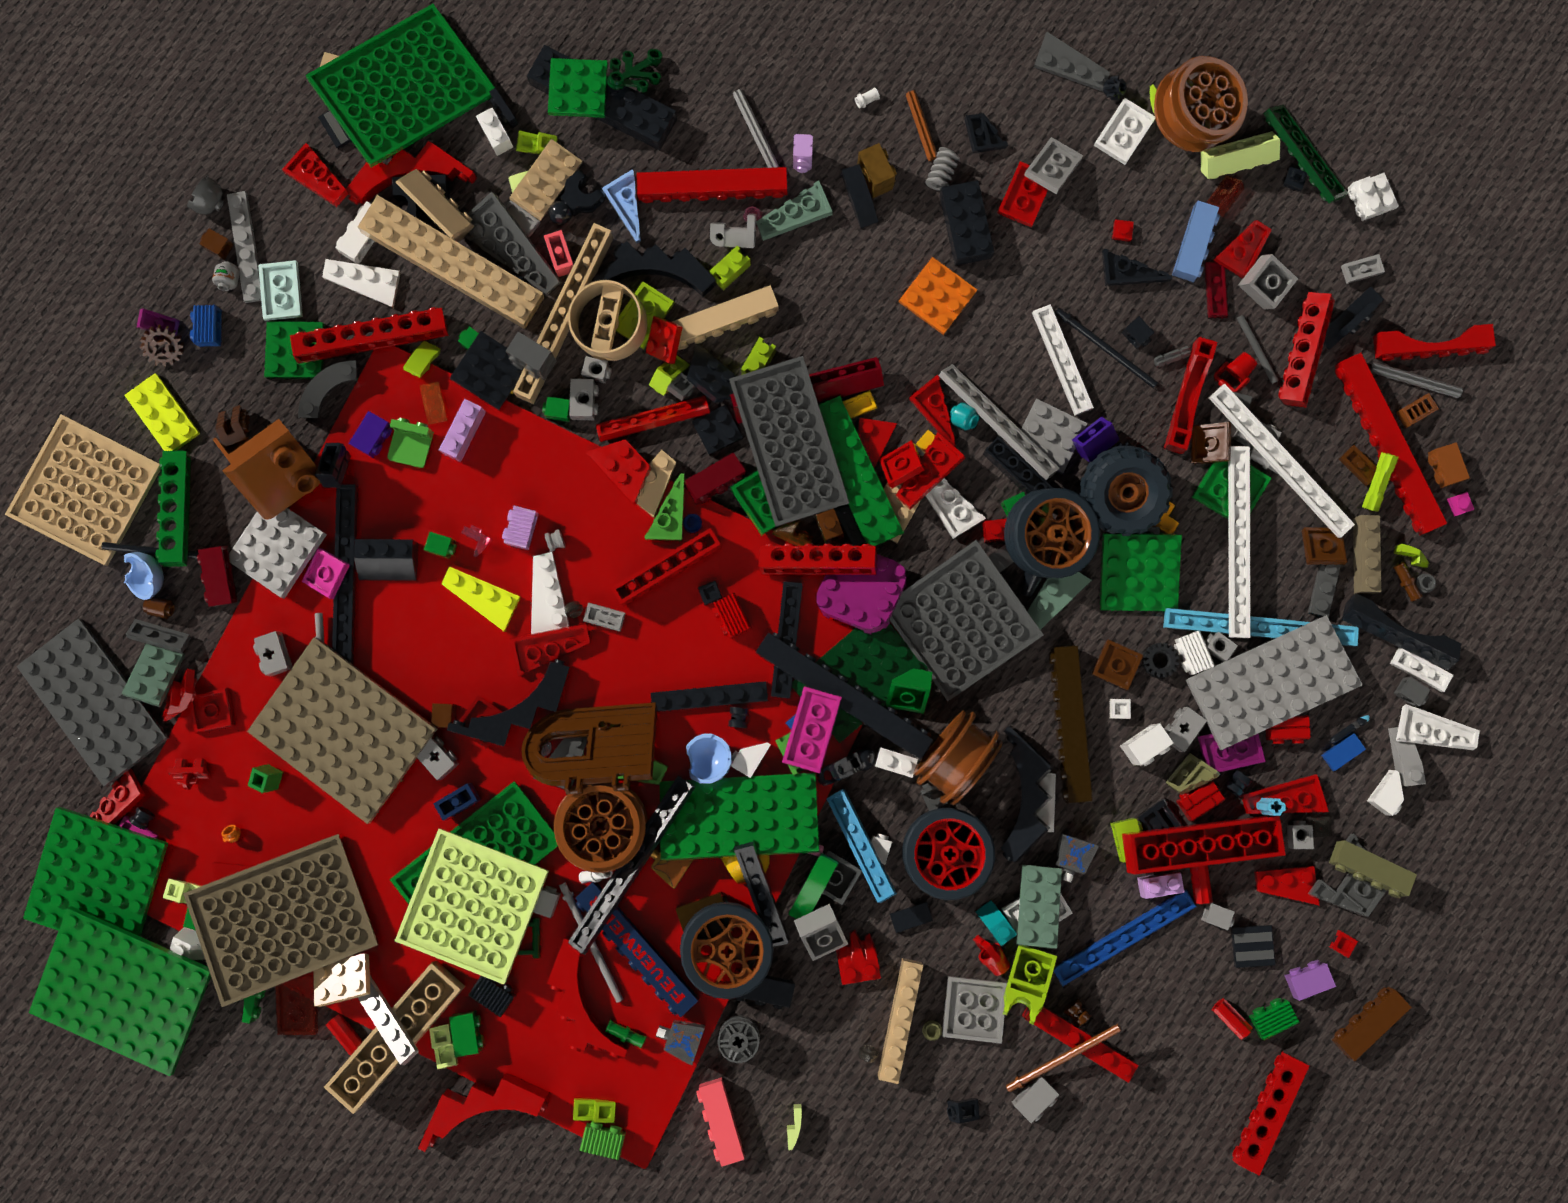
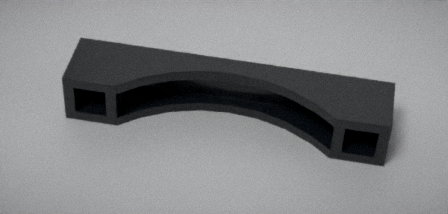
M1357 593L1346 602L1342 620L1446 670H1449L1459 661L1462 643L1445 635L1429 636L1410 631L1387 617L1372 600Z

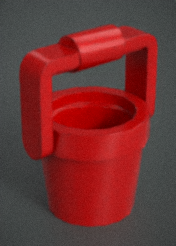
M1243 352L1231 363L1225 362L1214 374V378L1219 386L1226 384L1232 392L1239 393L1249 383L1250 378L1248 376L1258 363L1248 353ZM1225 370L1241 383L1236 389L1219 377Z
M977 935L973 941L981 950L978 957L981 963L995 976H1000L1007 972L1010 968V962L1000 944H990L984 938Z

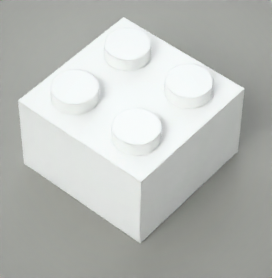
M1159 723L1151 724L1120 745V747L1133 765L1147 766L1154 761V756L1158 754L1163 755L1171 749L1169 746L1173 744V741Z

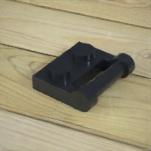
M1166 797L1137 816L1146 831L1169 828L1158 812L1161 808L1175 827L1186 825L1180 822L1168 805L1169 802Z

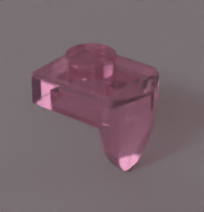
M471 525L468 528L464 526L461 533L478 541L474 552L476 557L487 547L491 538L481 534L482 530Z

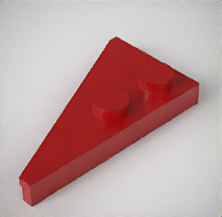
M936 375L909 397V400L933 428L955 447V438L951 429L940 378Z

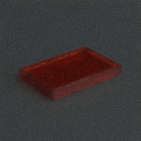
M302 975L275 986L277 1035H316L318 1033L317 1007L314 1006V975Z

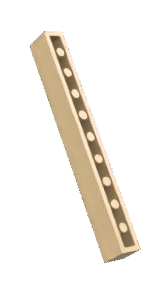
M595 223L537 340L538 344L552 352L555 359L570 330L568 324L570 304L579 290L592 282L613 240L611 230ZM524 368L513 393L516 397L534 404L545 380L540 377L538 380L533 378Z

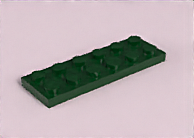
M1284 104L1267 109L1263 113L1266 116V122L1271 127H1274L1277 132L1276 135L1287 145L1289 154L1297 159L1300 169L1308 174L1311 184L1319 189L1321 198L1329 204L1344 198L1348 192Z

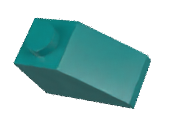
M991 900L975 911L1001 946L1017 935Z

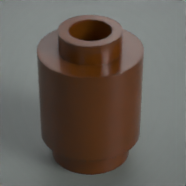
M152 597L144 600L143 611L150 616L168 619L174 614L175 606L171 600Z

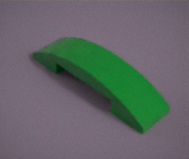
M822 853L820 854L788 915L798 919L813 911L838 865L837 861Z

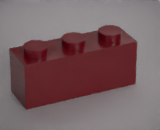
M733 452L686 479L685 488L696 505L699 503L704 504L711 500V496L716 493L722 494L730 485H735L743 480L746 471Z
M228 546L198 550L197 561L202 569L201 581L205 585L204 599L208 603V607L237 602Z

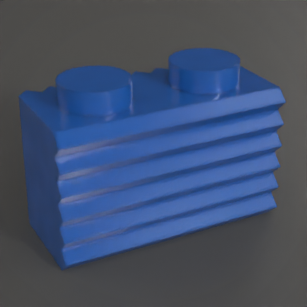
M194 305L193 311L190 313V319L193 323V330H190L191 341L198 347L221 346L222 310L216 305Z

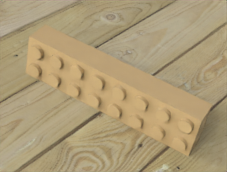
M437 960L426 968L392 1008L415 1045L466 987ZM377 1027L324 1086L352 1114L356 1113L399 1064Z

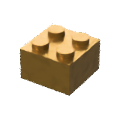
M880 143L858 153L857 165L860 164L872 198L893 190L896 170L893 165L889 164L887 151L881 147Z

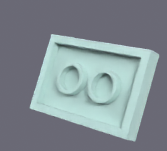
M294 260L259 264L263 320L272 321L303 317L298 262Z

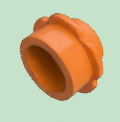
M235 825L227 826L221 833L223 841L230 843L237 841L240 838L241 830Z

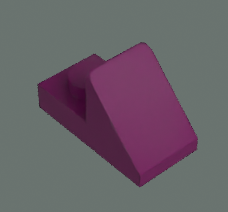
M143 308L139 312L137 328L149 331L151 326L157 329L158 325H161L162 329L169 326V331L176 330L175 335L177 336L180 320Z

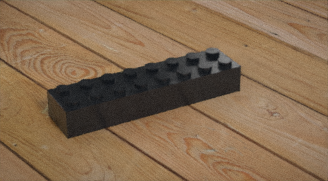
M544 45L528 72L527 79L530 86L549 95L551 58H572ZM608 84L605 118L594 117L659 151L677 121L676 110L628 86L616 90Z

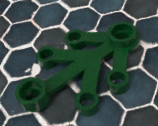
M650 49L647 59L633 66V52L624 51L622 60L625 62V72L620 73L621 61L619 59H611L609 67L612 73L607 78V84L616 90L628 86L636 87L639 92H647L649 84L643 79L649 80L651 84L658 85L661 75L658 72L641 71L649 66H658L662 60V52L658 49ZM629 78H638L641 80H630Z

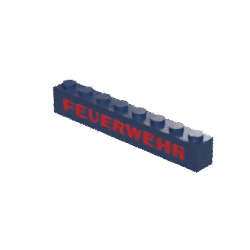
M592 882L575 898L577 900L576 905L583 912L585 910L588 912L603 889L597 882ZM617 906L603 927L604 931L602 934L608 941L612 940L617 945L615 949L620 955L627 956L630 960L628 962L635 971L639 970L643 976L641 978L648 986L652 985L656 989L655 994L662 1001L666 1000L669 1004L668 1009L675 1016L678 1014L682 1017L699 1001V997Z

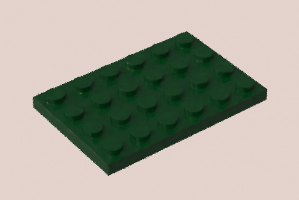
M891 624L886 629L883 628L872 634L864 633L863 630L855 628L815 662L819 666L824 664L832 669L831 673L836 677L841 675L849 680L847 684L853 688L856 685L865 691L864 695L868 698L873 696L880 700L882 707L887 702L892 679L913 668L919 670H926L928 668L916 658ZM795 679L791 687L801 698L805 685ZM839 708L831 734L841 743L863 723Z

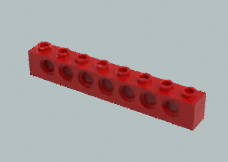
M432 307L425 311H411L409 314L404 315L394 314L387 318H373L371 321H356L349 325H335L333 328H318L311 332H297L295 335H290L293 357L300 364L449 335L443 309ZM424 322H430L428 325H422ZM406 325H411L410 328L403 329ZM389 328L392 329L390 332H385ZM373 332L372 335L366 336L367 333ZM354 335L352 339H347L349 336ZM335 339L334 342L328 343L329 340ZM316 342L314 346L309 347L311 343Z

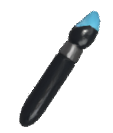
M1366 715L1358 718L1355 722L1335 734L1330 739V743H1337L1360 726H1364L1369 721L1370 716Z

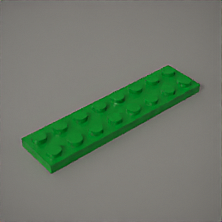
M838 396L820 404L819 409L849 501L848 506L865 543L878 546L904 534L841 397Z

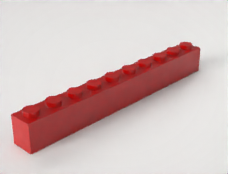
M1362 353L1339 362L1335 365L1336 376L1342 380L1344 392L1347 396H1350L1353 402V410L1359 414L1361 426L1367 430L1370 436L1369 441L1378 452V459L1381 452L1398 456L1397 463L1389 480L1393 482L1395 493L1404 504L1403 509L1412 520L1414 531L1418 532L1420 536L1447 524Z

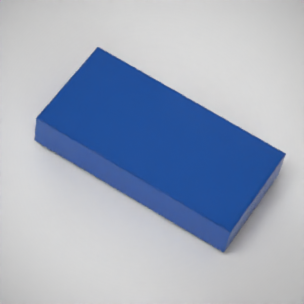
M1352 733L1321 756L1331 770L1336 771L1366 750V748L1355 733Z

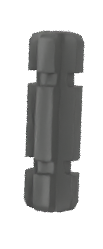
M1185 346L1180 350L1177 349L1163 356L1155 357V366L1159 368L1164 366L1165 363L1167 365L1181 360V358L1189 357L1191 355L1190 348Z

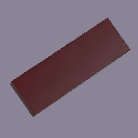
M1205 262L1208 318H1227L1228 305L1225 267L1217 262Z

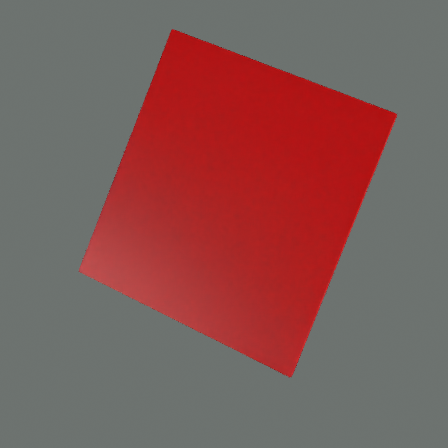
M396 346L373 350L314 464L318 467L326 443H342L351 458L342 484H356L358 486L356 539H408L418 542L417 581L359 580L356 570L353 665L430 723L432 719V703L456 704L457 721L460 720L478 695L502 712L516 706L536 689L544 677L549 663L555 662L554 659L518 676L510 638L531 634L533 556L550 553L544 534H552L555 530L560 529L566 547L556 548L553 551L569 626L587 623L583 619L588 603L626 613L621 632L587 623L591 642L557 658V660L566 662V666L570 667L557 711L651 703V693L766 681L768 701L657 712L654 759L669 766L662 781H675L677 776L685 780H692L689 774L690 760L687 755L686 746L696 736L714 734L722 738L729 745L732 755L735 750L739 752L743 748L767 742L771 744L752 776L757 773L764 763H767L772 775L792 774L788 764L782 762L783 755L775 740L791 732L786 722L796 714L800 696L791 687L790 699L771 697L774 665L756 654V650L768 633L773 634L775 632L778 634L783 582L803 583L796 646L800 649L798 652L805 656L807 653L817 661L856 628L831 617L828 619L819 609L816 596L825 575L761 574L759 569L760 546H766L767 544H775L777 546H785L786 544L804 545L773 530L761 536L751 519L712 500L696 505L685 487L682 541L645 540V535L648 533L655 518L638 504L634 505L589 457L588 451L600 448L601 446L506 400L500 410H497L450 380L451 373L431 363L429 370L420 378L403 370L404 365L412 354ZM466 399L481 406L486 413L462 461L459 462L444 455L439 451V448L462 402ZM368 411L391 423V419L398 420V418L407 419L411 424L415 425L417 422L427 424L428 428L434 432L424 468L401 464L388 459L387 456L394 434L393 429L389 438L383 441L380 453L375 455L374 458L354 448L349 442ZM670 480L667 484L655 517L658 515L663 502L669 495L675 482ZM319 484L312 492L293 503L289 509L327 534L319 548H323L335 556L336 488H326ZM513 506L534 510L539 513L529 550L506 545L504 539H502L503 531L509 525L507 520L510 509L513 510ZM709 528L712 529L721 544L720 549L624 607L619 603L611 589L613 586ZM429 532L440 534L456 541V551L454 555H451L450 559L424 550ZM314 555L285 599L279 597L252 578L194 689L196 694L229 688L235 726L195 734L190 704H188L187 709L181 712L168 736L169 739L166 740L142 785L146 796L127 814L129 817L134 816L138 806L151 811L155 818L149 821L148 829L159 835L157 839L168 842L147 915L180 931L184 928L183 925L188 907L186 903H178L163 898L168 878L203 886L215 881L212 866L214 862L249 866L258 865L340 834L379 944L352 956L364 953L369 955L370 976L390 1007L393 1008L426 968L437 960L466 987L430 1028L450 1024L449 1017L453 1014L477 1010V1015L481 1017L480 1035L484 1037L482 1051L478 1054L457 1057L458 1065L448 1067L447 1069L473 1082L479 1081L496 1090L505 1073H508L549 1092L546 1098L549 1100V1103L544 1112L540 1111L539 1116L582 1138L587 1123L591 1124V1121L573 1120L574 1098L615 1101L614 1123H602L603 1127H621L622 1131L626 1132L620 1157L643 1169L647 1168L729 1000L715 998L703 993L687 977L682 966L680 954L683 930L676 908L721 891L722 895L727 896L728 902L746 906L757 914L747 884L736 883L721 858L693 859L674 889L651 868L655 859L649 857L618 904V907L699 997V1001L682 1017L678 1014L675 1016L668 1009L669 1004L666 1000L662 1001L655 994L656 989L652 985L648 986L641 978L643 976L639 970L635 971L628 962L630 960L627 956L620 955L615 949L617 945L612 940L608 941L602 934L604 930L602 929L595 942L624 999L618 1003L616 1002L589 949L586 955L582 954L580 963L581 990L586 1005L593 1018L604 1031L611 1020L625 1028L627 1026L630 1027V1030L646 1036L642 1048L626 1041L622 1042L629 1046L625 1058L621 1057L620 1059L609 1055L610 1052L606 1050L597 1051L591 1048V1044H588L585 1051L581 1050V1052L572 1050L570 1045L566 1044L574 1020L568 1022L561 1019V1015L556 1014L565 991L558 992L551 989V985L547 984L564 938L566 936L572 937L578 928V924L567 901H564L562 898L564 895L559 885L566 882L570 891L574 893L573 898L575 902H577L575 898L592 882L582 884L579 881V874L585 870L570 863L559 847L555 848L535 865L549 870L543 887L545 888L546 885L557 889L556 892L561 893L554 915L551 918L533 912L530 922H532V918H540V958H533V955L516 956L506 984L514 988V993L517 995L504 1015L499 1017L468 996L481 975L395 942L409 904L390 879L432 847L439 828L449 832L452 831L514 781L517 782L554 830L557 809L567 795L565 789L541 783L533 779L532 775L528 772L522 758V744L530 730L528 728L511 724L505 746L491 743L486 749L469 736L448 731L447 727H436L438 729L433 736H438L445 743L443 747L447 751L451 750L458 759L456 761L459 765L442 780H436L417 758L404 775L403 781L397 785L370 824L365 823L247 732L290 672L288 670L274 676H267L262 673L259 667L261 662L259 655L255 653L253 647L255 644L254 638L274 631L282 632L292 666L297 662L311 640L316 637L315 613H323L324 643L332 648L333 599H329L302 582ZM779 556L776 560L780 561L784 556ZM798 556L795 560L800 561L803 559V556ZM817 556L814 560L819 561L823 557ZM449 567L520 596V600L505 632L442 585ZM716 581L722 598L735 593L751 629L731 639L729 635L725 636L720 627L723 625L721 618H716L712 610L715 607L714 603L705 606L698 587ZM889 620L891 626L897 631L892 622ZM537 707L531 727L541 718L554 711ZM730 707L749 709V715L746 717L748 722L747 728L728 727L729 720L731 719ZM862 725L841 743L831 734L822 768L847 757ZM564 738L553 739L547 742L542 748V756L549 758ZM585 749L583 756H586L587 749ZM434 753L435 756H436V757L434 758V760H440V759L438 758V756H439L440 754H439V753ZM178 758L186 759L188 767H193L195 758H203L207 762L206 770L210 773V778L198 779V784H192L190 790H184L183 785H178L177 779L174 780L173 775L168 774V767H173L175 759ZM269 764L283 771L278 790L261 793L248 786L252 768ZM730 766L728 773L723 778L748 776ZM804 769L797 774H816L817 812L819 815L834 783L823 786L817 779V772ZM830 771L824 772V778L826 780H830L832 778V774ZM618 779L619 783H623L624 779ZM630 781V789L643 802L649 820L660 804V784ZM472 783L482 800L449 820L443 821L433 803L465 784ZM596 795L589 797L593 807H597ZM606 801L602 802L600 805L601 810L607 813L610 810V804ZM620 801L613 811L618 813L626 806ZM586 806L582 808L581 814L583 817L588 818L590 816V808ZM573 815L572 822L581 823L582 820ZM622 816L615 817L614 823L616 826H623L624 819ZM608 820L604 822H598L599 827L596 830V832L601 829L605 830L606 828L604 826ZM229 825H235L241 830L240 838L233 843L224 842L221 835L222 831ZM582 826L576 828V834L579 837L585 835V829ZM620 829L619 834L630 838L632 831ZM611 835L609 837L610 845L617 846L619 842L618 837ZM586 839L578 843L581 849L585 846ZM592 840L589 845L590 849L597 851L599 843ZM604 845V857L611 856L608 847ZM800 853L769 855L766 877L775 902ZM611 877L602 879L597 883L603 889ZM579 908V910H580V912H581V914H582V916H583V918H584L588 912H587L586 910L583 912V911ZM527 927L519 950H532V927ZM734 927V930L731 931L733 937H739L742 933L740 927ZM752 929L747 939L757 940L755 932ZM745 943V956L751 955L756 944ZM704 945L701 948L703 955H709L712 952L710 945ZM725 946L724 954L731 950L729 946ZM707 962L697 963V966L700 968L702 972L704 971ZM739 962L733 963L731 970L733 972L736 969L741 970L742 964ZM711 963L707 976L716 979L723 969ZM314 971L282 983L314 1000ZM725 973L720 981L726 982L731 980L727 973ZM358 997L326 1005V1007L371 1030H374L376 1027ZM674 1020L706 1025L692 1065L664 1050L667 1040L656 1037L659 1025L671 1029ZM428 1029L415 1046L419 1050L418 1054L436 1062L435 1051L432 1049L430 1031ZM611 1035L614 1039L621 1042L620 1038Z

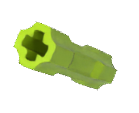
M1381 452L1376 472L1362 505L1363 508L1376 512L1379 511L1398 456Z

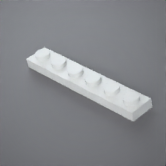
M1051 304L1034 310L1032 315L1074 416L1092 410L1094 407Z

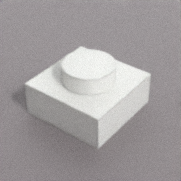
M1110 699V718L1131 719V699Z

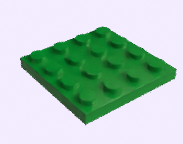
M1103 533L1100 610L1165 611L1166 608L1178 609L1182 535L1131 534V536H1122V534Z

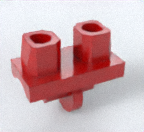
M183 758L175 759L173 767H168V774H172L173 779H177V784L183 785L184 790H190L192 784H198V779L210 778V773L206 770L207 762L203 758H195L193 767H188V761Z

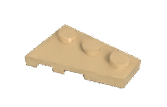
M663 450L650 462L649 465L652 468L645 479L643 490H640L637 497V504L653 518H655L664 491L676 466V461Z

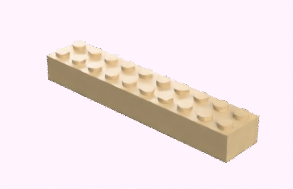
M378 195L358 225V229L365 236L523 329H526L544 299L543 292Z

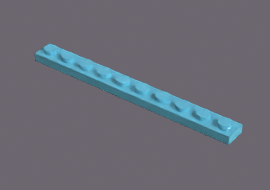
M1166 608L1163 628L1229 634V614ZM1250 616V636L1275 639L1310 622ZM1332 624L1342 645L1358 646V627Z

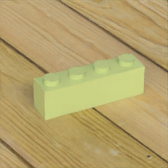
M1271 131L1201 151V172L1207 179H1215L1225 174H1234L1240 170L1252 169L1258 165L1270 164L1273 161L1280 160V138Z

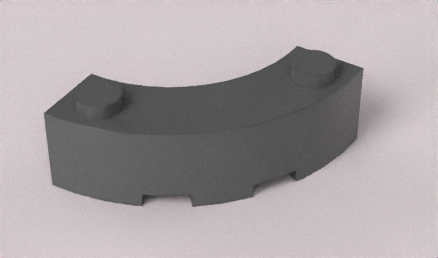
M344 361L333 364L319 372L309 382L302 394L298 418H320L322 403L327 394L342 383L358 380L357 361Z

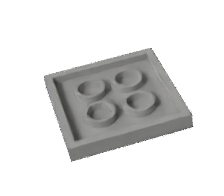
M1036 399L1021 431L1060 468L1057 473L1063 474L1076 448L1072 439L1084 431L1088 423Z
M948 976L942 1036L1002 1044L1004 1025L1003 996L1007 983Z

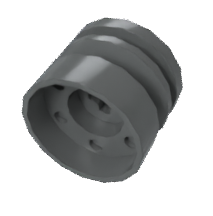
M738 1015L732 1016L724 1022L718 1037L719 1051L724 1058L730 1062L743 1063L753 1058L758 1051L760 1033L759 1028L752 1019ZM737 1036L739 1039H743L741 1045L738 1042L734 1043Z

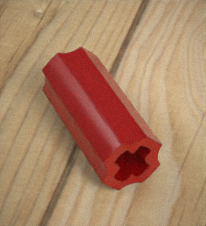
M1208 865L1190 867L1195 904L1213 903Z
M1225 998L1219 1000L1211 1009L1240 1040L1251 1033L1253 1027Z
M342 1014L336 1015L326 1024L327 1028L349 1055H352L362 1044V1039Z

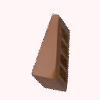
M1428 393L1397 411L1396 414L1405 428L1439 408ZM1425 399H1427L1432 409L1429 410L1424 402ZM1418 403H1421L1424 410L1426 411L1425 413L1422 411ZM1413 406H1415L1420 416L1417 415V413L1413 409ZM1408 409L1410 410L1411 414L1415 419L1411 418L1410 414L1407 411Z

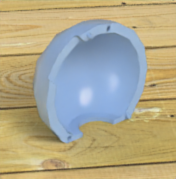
M132 552L125 554L124 562L131 563V570L125 575L124 583H126L136 597L142 600L152 598L160 591L163 585L164 575L162 566L153 556L145 553Z
M701 734L694 737L686 746L687 755L690 760L689 774L692 780L699 783H714L721 780L728 773L732 764V754L729 745L722 738L714 734Z

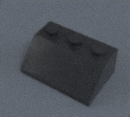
M355 539L354 560L358 579L417 581L418 542L408 539Z

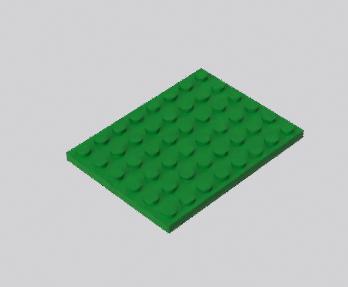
M434 4L429 5L306 74V78L371 168L492 98L489 91L495 88Z
M70 906L66 909L29 1013L165 1075L171 1076L178 1064L211 974L209 968L201 963L176 954L165 947Z

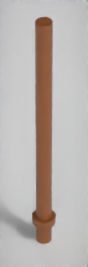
M1120 1025L1112 1026L1022 1077H1015L1014 1081L1006 1085L1007 1090L1012 1092L1017 1088L1025 1087L1024 1084L1121 1032Z

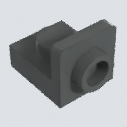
M680 373L667 388L670 393L681 401L687 395L691 396L695 388L683 373Z
M928 782L922 785L923 789L920 790V793L929 811L948 804L947 802L944 804L940 802L943 793L933 784Z

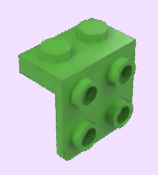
M398 418V420L391 419L390 427L394 430L387 456L388 459L393 462L424 468L434 432L428 428L427 424L417 422L415 425L404 418Z

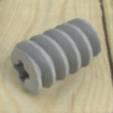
M945 147L939 148V152L936 155L937 158L934 160V165H932L931 172H929L928 179L925 182L928 187L938 191L941 190V187L949 186L946 181L952 180L949 175H954L955 171L952 168L957 167V163L954 161L958 162L960 160V157L955 152Z

